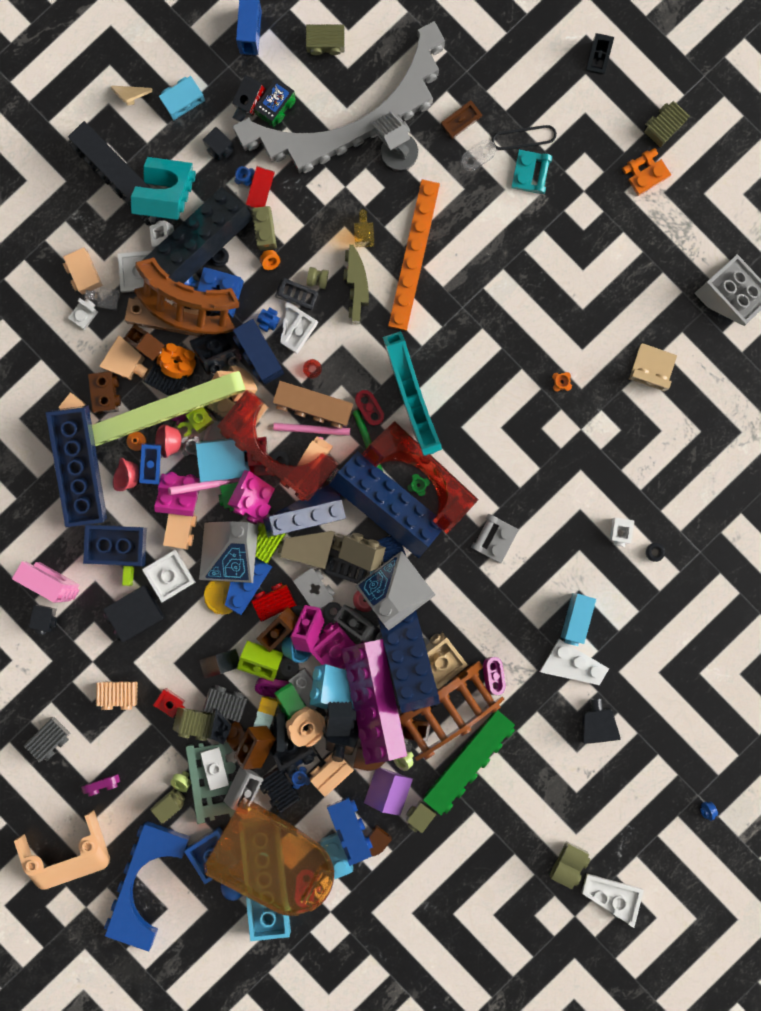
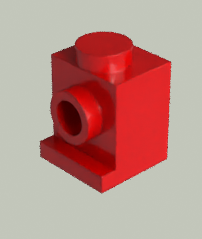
M165 688L153 706L174 718L178 707L185 708L183 706L185 700L168 688ZM168 701L173 702V708L167 707Z

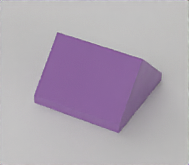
M381 767L376 769L364 803L382 813L400 816L413 778Z

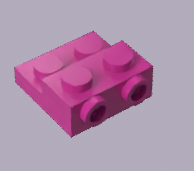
M244 470L228 505L234 508L233 511L241 516L245 515L247 517L246 520L256 525L257 523H264L263 519L267 517L271 508L268 502L275 488L252 472Z
M174 472L162 474L158 486L155 512L193 517L200 490L169 495L168 488L199 483L200 478H196V476L191 474L186 477L178 476Z
M337 622L334 624L329 623L324 627V632L318 636L311 653L321 665L327 664L345 669L342 648L356 644Z

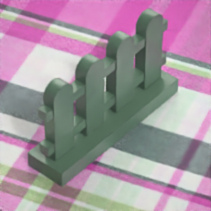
M218 742V744L208 746L198 743L199 747L194 748L193 744L185 745L197 824L205 823V818L207 817L210 818V821L215 820L214 816L229 814V817H234V812L238 811L231 809L225 802L212 804V797L227 795L233 782L229 781L228 774L235 772L236 765L231 761L226 762L225 756L233 751L229 743L221 744ZM219 747L229 785L210 791L200 752ZM201 759V767H197L196 760ZM199 779H204L205 786L199 785ZM203 798H207V805L202 804Z

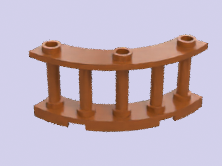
M155 258L136 262L135 267L144 279V285L134 289V292L141 303L158 319L173 327L201 334L228 333L235 329L228 311L239 308V301L232 288L206 290V292L196 291L194 287L171 280ZM165 298L177 303V307H174L171 304H169L167 301H165ZM184 307L198 309V315L184 312ZM206 310L220 311V315L206 316Z
M480 661L464 669L452 679V682L437 690L440 703H443L459 727L447 736L431 713L430 706L399 714L400 723L403 727L406 726L421 749V752L415 757L416 761L423 757L425 760L429 759L435 754L434 751L460 734L461 736L466 735L472 730L470 728L488 713L492 714L501 708L499 704L505 700L503 696L494 701L478 677V671L483 668ZM468 679L472 680L488 704L482 710L466 687ZM455 689L461 692L475 714L466 723L449 699V693ZM419 713L425 716L440 739L429 747L412 723V718Z

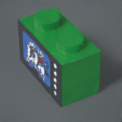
M276 78L254 107L255 114L274 127L276 123L279 124L283 120L284 112L287 108L290 109L296 101L295 91Z

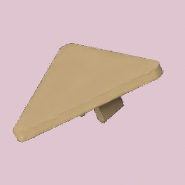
M111 86V90L127 106L134 105L135 99L153 92L152 88Z

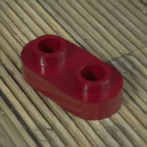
M359 391L356 394L355 402L366 422L371 426L380 425L384 420V412L370 391ZM363 397L368 398V402L366 404L361 402V399ZM373 413H376L378 415V419L373 420L371 418V415Z

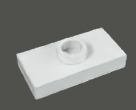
M217 747L200 752L210 791L228 786L229 783L220 748Z

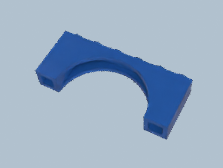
M147 821L138 830L137 837H140L139 841L132 847L130 855L133 858L131 863L127 862L124 874L127 875L125 880L119 884L117 892L120 894L118 900L114 899L111 906L113 914L111 918L107 919L104 929L107 930L105 937L149 952L154 943L158 928L146 922L136 909L133 899V885L136 875L145 864L156 858L166 856L182 858L191 836Z

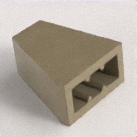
M328 531L285 538L284 542H280L278 553H281V558L326 569L335 532Z

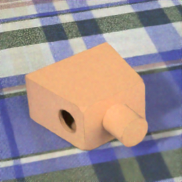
M119 335L100 364V367L105 371H111L115 375L128 380H132L135 374L144 379L149 371L147 367L142 365L145 357Z

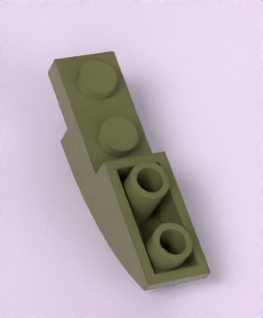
M349 244V250H345V261L348 262V269H344V280H347V286H354V288L350 289V300H353V307H349V318L352 319V324H360L361 306H369L368 281L358 251L354 245Z

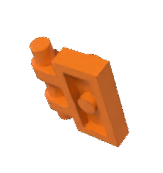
M655 148L645 151L636 160H630L627 162L628 165L622 168L625 174L633 173L634 176L629 178L628 181L638 196L671 176L662 159L654 162L653 157L658 155ZM646 163L648 167L640 171L638 167Z

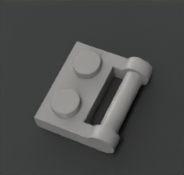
M488 514L486 517L487 521L471 548L502 563L519 529ZM493 524H496L499 527L497 528L488 548L485 549L482 547V545L484 544Z

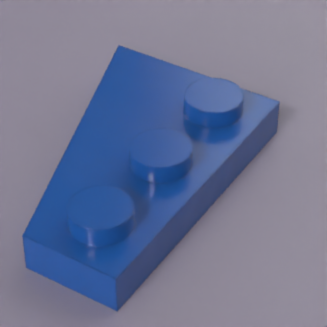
M255 557L253 583L230 582L224 606L241 616L272 566Z

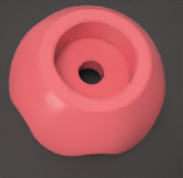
M358 590L353 596L355 608L362 612L371 611L372 608L367 601H363L364 597Z

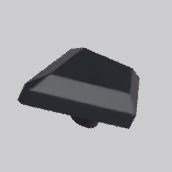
M214 708L208 737L224 744L232 726L218 709Z

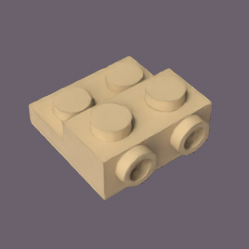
M443 633L440 635L435 634L430 638V643L426 645V650L435 684L439 689L467 667L468 664Z

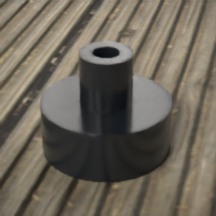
M285 658L280 664V671L284 676L292 677L299 671V663Z

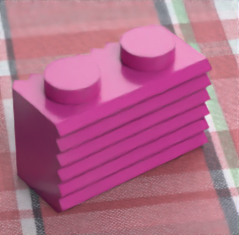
M304 605L290 636L294 649L313 652L312 649H314L316 640L320 636L319 633H321L320 630H322L325 623L320 608Z

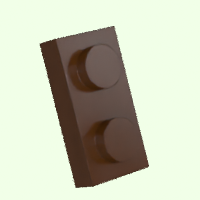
M470 100L442 121L441 126L450 138L453 139L479 120L482 114Z

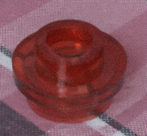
M310 359L304 363L303 372L308 378H317L322 372V366L319 361ZM315 366L316 371L310 372L309 368Z

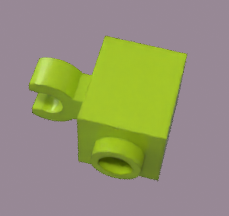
M205 407L188 413L186 417L189 422L180 423L178 428L187 427L188 431L183 435L184 437H189L193 429L201 433L214 423V420Z

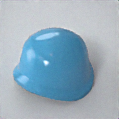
M291 632L282 641V652L286 658L297 663H303L309 659L311 653L294 649L290 637Z

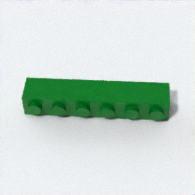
M498 710L492 713L422 797L423 801L440 815L443 812L448 813L453 806L452 801L456 797L459 799L466 790L464 787L467 783H472L477 778L478 774L476 772L481 767L485 768L490 762V755L493 752L496 754L503 746L501 742L504 738H509L514 733L515 724Z

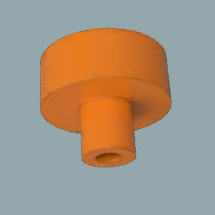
M266 250L260 256V263L264 269L273 270L279 265L280 258L274 250Z
M134 432L127 437V445L134 451H141L142 443H147L145 435L140 432Z

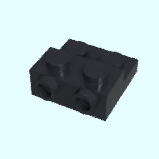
M229 333L204 334L189 341L206 374L216 373L227 365L234 366L242 359L239 348Z
M285 731V738L288 740L287 750L281 756H273L272 746L270 752L280 772L289 775L298 770L297 766L302 763L304 765L312 763L317 753L313 746L299 747L289 739L287 731Z

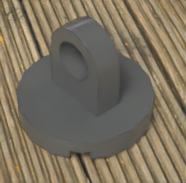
M410 136L408 141L391 151L383 142L381 157L384 164L393 171H405L415 164L418 159L419 149L416 141Z

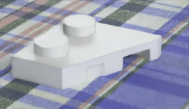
M287 302L280 343L298 354L317 326L318 321Z

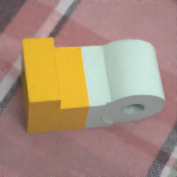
M262 696L253 727L267 726L270 729L278 707L277 699Z

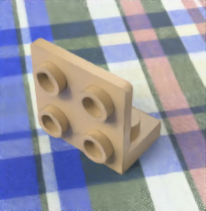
M642 343L639 347L629 380L665 392L670 388L672 382L669 379L677 355Z

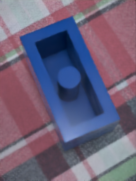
M142 443L139 483L159 484L161 444Z

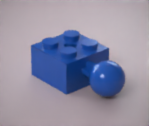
M204 267L200 281L194 280L193 276H191L184 284L194 287V290L201 292L232 288L239 300L244 281L239 276ZM236 308L228 311L229 317H234ZM210 311L213 313L220 314V311Z
M220 826L186 847L184 852L204 884L219 876L222 880L221 893L226 899L235 901L244 895V880L237 875H232L229 871L230 868L238 864L240 858ZM210 851L216 853L215 858L213 856L209 857Z

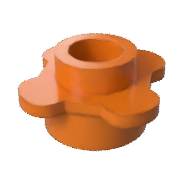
M569 372L554 373L552 376L554 380L553 389L556 392L564 389L566 391L571 390V374Z

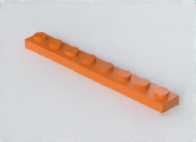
M421 180L389 328L407 331L440 183Z

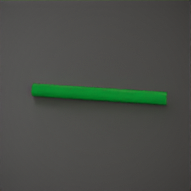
M359 409L355 410L352 413L371 462L383 471Z

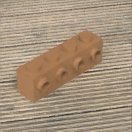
M135 297V299L129 298L125 316L127 324H136L137 326L196 337L203 335L201 333L185 331L163 322L153 315L141 303L138 297ZM184 308V312L198 315V309Z
M279 381L273 404L277 406L276 409L287 412L289 409L295 411V415L304 418L306 415L312 416L316 422L324 423V421L331 422V426L342 429L343 426L347 427L354 406L353 403L283 381Z

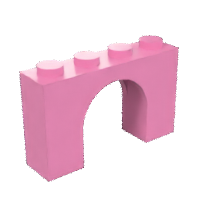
M22 561L12 578L14 581L53 603L74 600L80 591L78 589L80 584L41 562H35L33 566L28 562Z

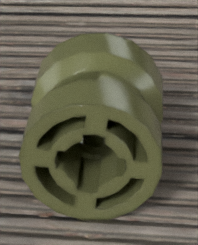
M310 267L306 285L311 287L316 285L321 289H326L329 270L323 269L319 271L314 267Z

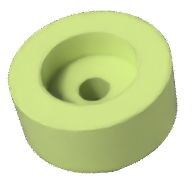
M408 751L406 757L394 759V763L399 769L407 771L413 765L412 757L414 755L411 751Z
M183 771L182 774H174L170 784L176 790L187 792L191 785L188 779L189 773Z

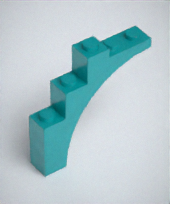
M401 331L385 336L383 340L391 368L416 441H418L424 456L434 454L442 450L441 443L423 399L405 339Z

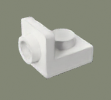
M79 298V304L68 318L85 330L98 311L94 309L96 305L86 298L83 301Z

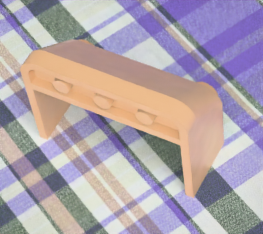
M94 810L85 815L91 835L85 836L80 840V856L44 868L41 858L31 854L25 834L14 840L24 872L39 889H49L103 870L108 866L110 855Z

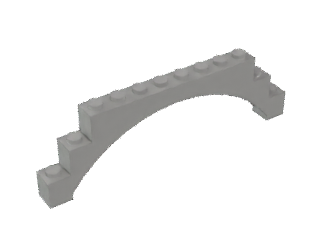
M435 21L418 29V46L410 68L396 90L374 111L346 126L316 133L282 132L266 128L247 118L233 125L234 132L244 151H252L262 143L271 162L282 161L289 154L298 172L307 173L318 163L324 164L331 159L330 157L336 154L338 156L344 154L347 148L353 145L354 147L361 145L364 139L378 136L372 123L373 121L376 122V119L382 118L383 115L385 116L386 113L389 114V111L395 116L399 114L401 119L406 121L411 119L414 113L428 110L433 103V97L425 83L435 81L439 75V68L431 54H439L445 46V40Z

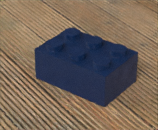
M254 319L233 330L235 333L233 339L239 349L244 348L245 352L242 354L248 365L251 366L253 364L255 367L252 369V372L258 382L263 381L264 385L284 374L283 369Z
M85 525L83 564L145 566L147 528Z

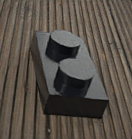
M277 713L274 716L273 735L276 740L273 744V756H281L287 750L288 740L285 738V731H287L286 722L288 720L285 719V713Z

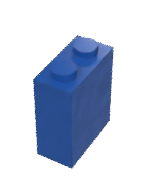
M239 0L236 41L240 54L259 55L262 15L260 0Z

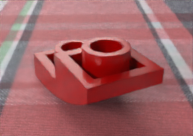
M259 166L256 167L246 205L254 208L266 206L275 171Z

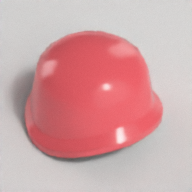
M165 424L158 428L155 437V443L161 444V455L164 458L177 453L182 443L179 430Z
M124 458L119 459L118 468L113 476V488L116 491H124L137 485L140 470L136 463L127 461Z

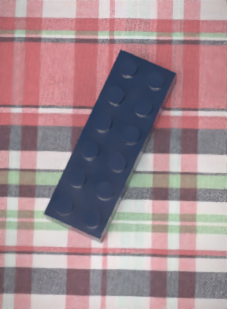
M89 405L50 410L46 412L65 527L103 523L107 519Z
M358 451L341 468L329 484L418 559L447 525Z
M416 610L390 630L385 627L378 617L401 712L405 713L440 704Z

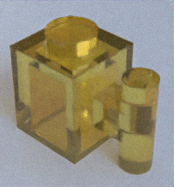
M361 210L359 212L360 223H354L355 247L374 246L373 222L367 223L366 210Z

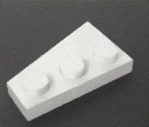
M558 639L539 672L600 685L609 668Z
M586 873L582 894L634 928L644 890Z

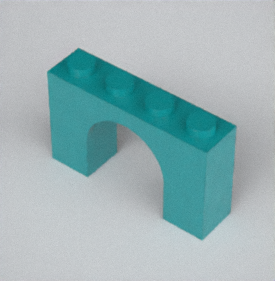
M147 157L144 164V182L170 188L152 189L135 186L131 195V214L178 220L180 213L184 212L185 202L188 201L189 192L192 190V182H195L196 171H193V163Z

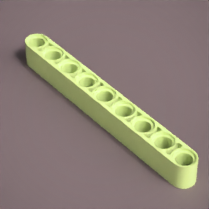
M237 371L93 424L95 446L105 444L246 391L240 372Z

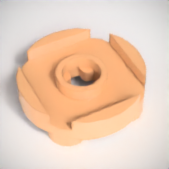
M304 707L297 711L286 722L289 739L299 747L315 745L324 734L322 732L325 726L323 716L310 707ZM309 724V729L307 731L303 730V727Z

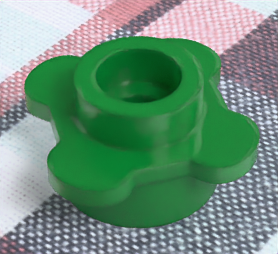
M414 474L411 484L408 485V490L423 496L430 482L427 478L423 479L418 474Z

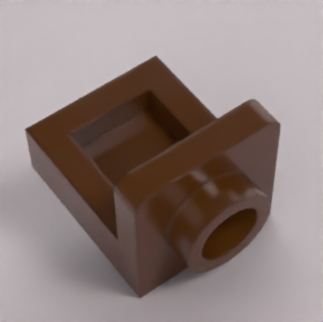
M235 721L231 724L232 727L226 740L232 750L236 752L245 734V730L240 722Z

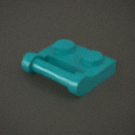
M519 150L511 188L545 194V181L552 156ZM536 161L542 162L537 185H532Z

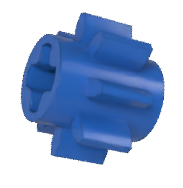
M270 307L268 311L262 309L257 318V322L260 323L259 328L266 332L269 329L274 331L280 321V318L277 317V311Z

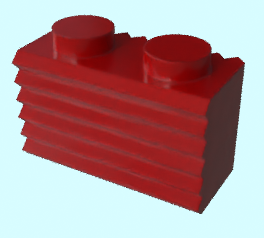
M282 583L271 587L272 591L267 594L263 591L254 595L255 600L251 602L261 622L283 612L287 607L292 608L297 605L287 584L283 586Z

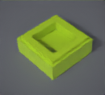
M123 566L122 585L132 586L134 568L133 566Z

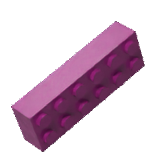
M383 639L342 648V657L347 672L346 676L349 682L350 695L354 709H356V721L365 764L406 757L407 751Z

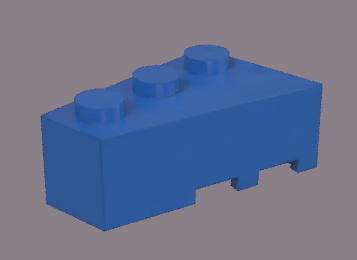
M349 797L327 805L333 825L341 841L340 843L347 856L349 866L372 857L370 849L373 846L369 836L365 838L362 830H365V826L361 818L357 819L355 812L358 809L355 801H350Z

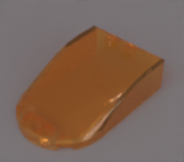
M245 797L241 800L204 864L206 876L274 912L287 916H298L318 908L328 897L334 882L331 858L321 844L284 819Z

